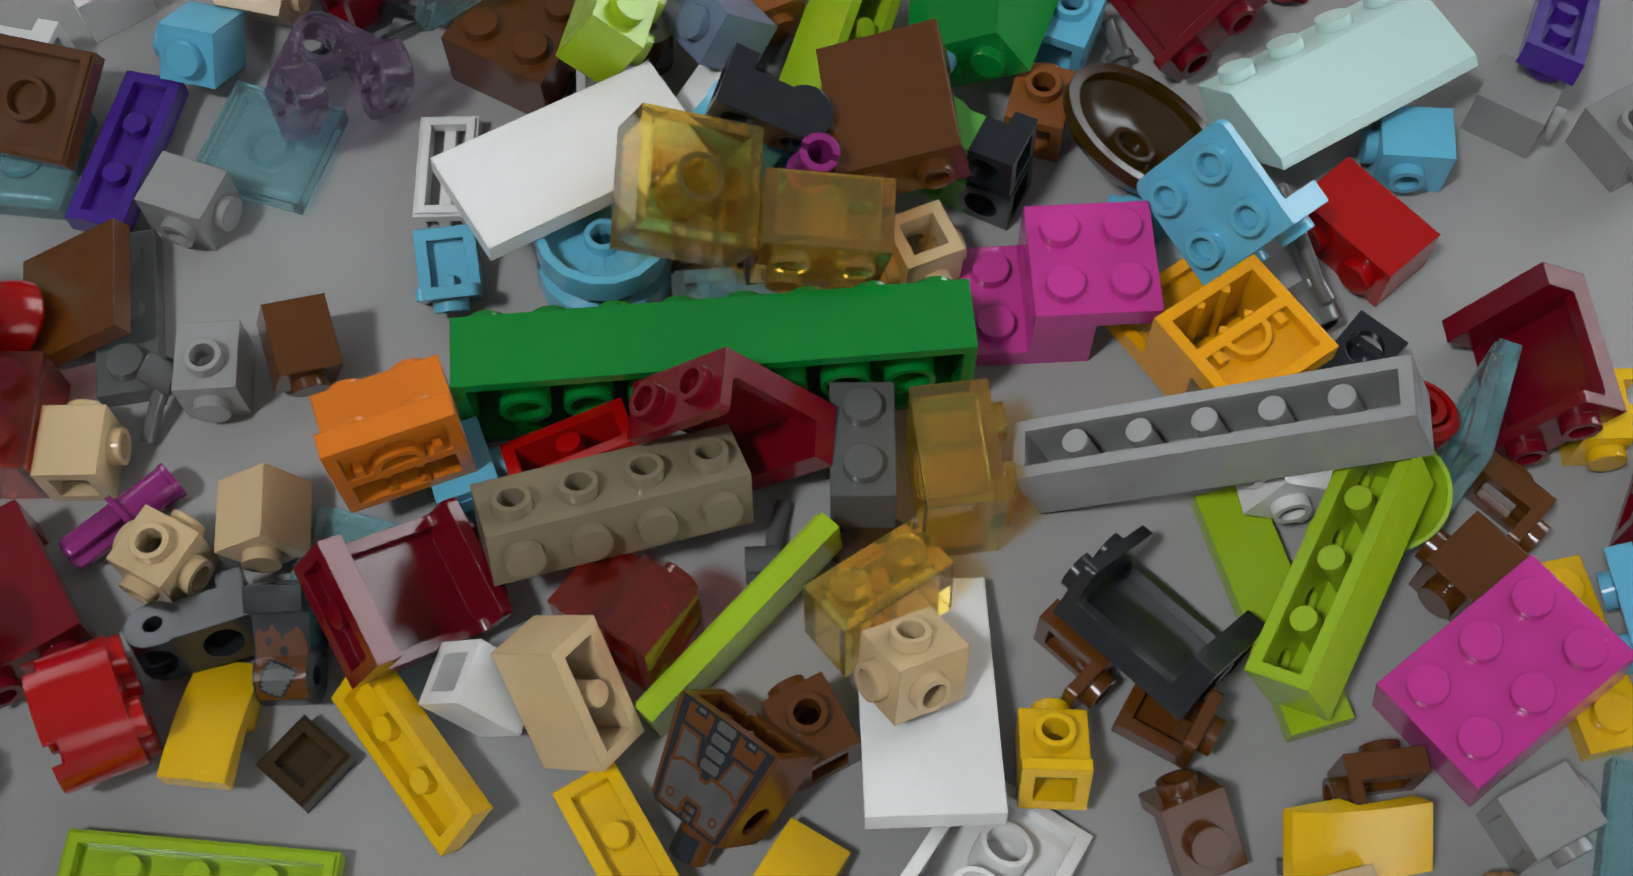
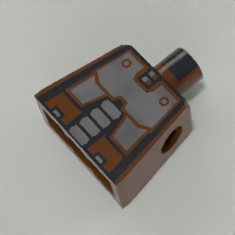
M725 689L682 690L652 787L654 799L681 820L669 846L670 853L687 865L705 867L715 846L727 849L757 844L765 837L814 766L818 756Z

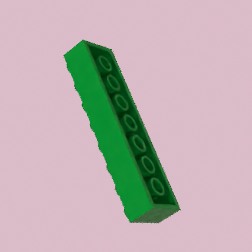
M931 276L914 283L886 284L881 281H866L848 288L822 289L817 286H801L790 292L759 294L754 291H737L726 297L704 299L678 295L666 298L662 302L631 304L626 301L613 300L604 302L598 307L566 309L557 305H547L539 307L533 312L507 314L493 310L477 311L467 317L450 318V390L462 420L477 416L486 442L511 441L621 397L629 416V401L632 395L633 382L723 347H728L828 402L829 382H894L895 411L970 405L978 352L969 278L951 280L944 276Z

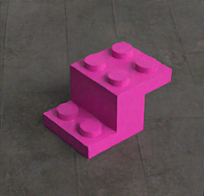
M1149 201L1024 206L1017 245L966 247L967 258L963 260L960 279L969 278L978 342L976 366L1088 361L1097 326L1153 323L1154 318L1164 312Z

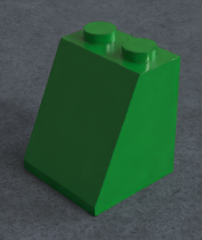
M910 0L908 25L937 18L946 49L955 55L957 61L955 68L949 75L953 88L1030 72L1059 0Z

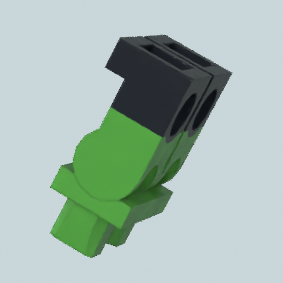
M953 96L962 143L971 175L967 178L955 180L950 185L940 189L922 188L920 191L931 200L939 199L943 205L1007 231L1031 185L1034 158L1032 154L1035 150L1038 119L1015 111L1007 124L971 111L964 101ZM916 190L910 191V192H906V193H909V194H911V195H914V193H915Z

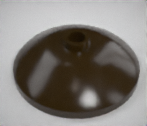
M1094 63L1084 66L1073 75L1064 89L1063 108L1066 121L1079 148L1105 177L1139 195L1137 182L1140 178L1207 127V124L1198 113L1178 94L1152 77L1129 67L1111 63Z

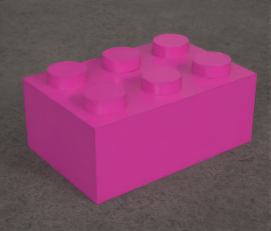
M1531 554L1376 683L1372 706L1410 746L1425 745L1430 767L1470 808L1623 679L1633 663V650Z

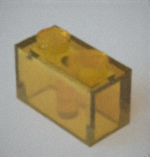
M911 519L803 586L805 632L844 677H847L854 672L855 666L858 663L862 630L929 606L940 616L951 609L954 562Z

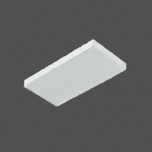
M648 60L430 158L433 173L489 259L493 261L710 159L711 145Z
M985 578L853 581L857 663L862 630L929 606L970 645L964 698L935 712L918 716L894 726L874 703L867 702L858 690L865 829L1006 825L1008 808Z

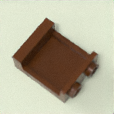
M937 18L816 49L822 91L831 101L834 112L832 124L829 127V135L837 141L841 151L840 158L836 160L838 164L835 167V173L849 204H878L887 201L893 195L922 188L940 189L950 185L955 180L967 178L971 175L962 143L949 76L951 67L948 52Z

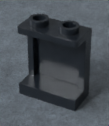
M1142 525L1125 538L1121 537L1118 533L1113 534L1100 547L1094 557L1088 553L1081 556L1063 577L1061 584L1068 591L1053 612L1174 718L1180 721L1208 696L1212 688L1216 689L1237 669L1251 651L1265 623L1251 611L1247 610L1223 632H1220L1138 562V555L1153 536V533Z

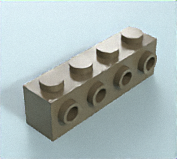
M729 424L469 484L478 532L494 586L754 522L751 472Z

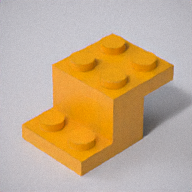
M1255 254L1250 255L1204 286L1183 258L1159 273L1164 312L1156 316L1153 323L1104 325L1165 396L1314 371L1330 361L1339 347Z

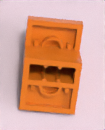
M437 354L424 359L409 358L402 360L392 366L390 370L363 379H344L332 384L326 391L309 396L320 432L313 435L319 459L350 513L478 471L461 422L463 421Z

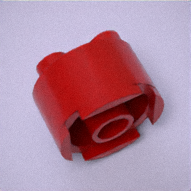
M119 634L110 637L103 635L21 664V669L26 674L21 676L22 685L36 732L43 748L48 746L53 755L60 754L63 764L54 766L51 769L60 787L66 794L151 764L152 758L163 754L164 749L153 718L147 716L140 698L141 695L145 694L140 675L133 658L128 657Z

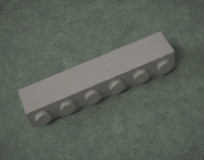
M1412 354L1013 422L1012 481L1038 512L1042 514L1434 455L1430 397Z

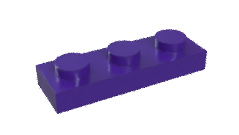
M1535 0L1516 63L1525 66L1526 71L1539 80L1550 83L1559 80L1573 86L1585 66L1601 0Z
M126 71L64 216L72 229L87 231L109 219L115 218L130 226V232H133L141 212L134 198L162 151L167 149L189 95L184 83L160 79L158 75Z

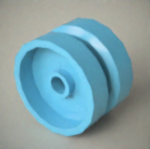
M648 187L535 240L534 246L538 259L539 285L547 304L572 309L598 307L604 302L613 300L626 301L631 304L662 302L671 287L670 215L661 196Z

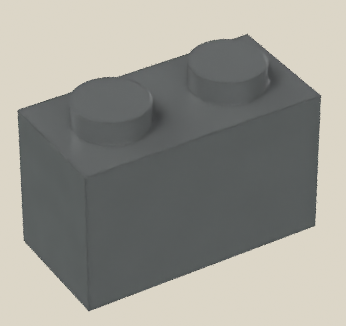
M829 382V403L837 406L833 465L830 466V519L840 527V533H844L847 527L895 528L897 478L894 382Z

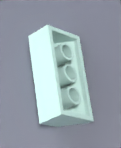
M1361 0L1347 8H1337L1318 15L1314 19L1315 25L1299 33H1288L1270 40L1266 44L1267 50L1251 58H1241L1225 63L1217 70V76L1197 86L1209 125L1219 119L1229 121L1259 163L1285 170L1479 65L1475 52L1431 0Z

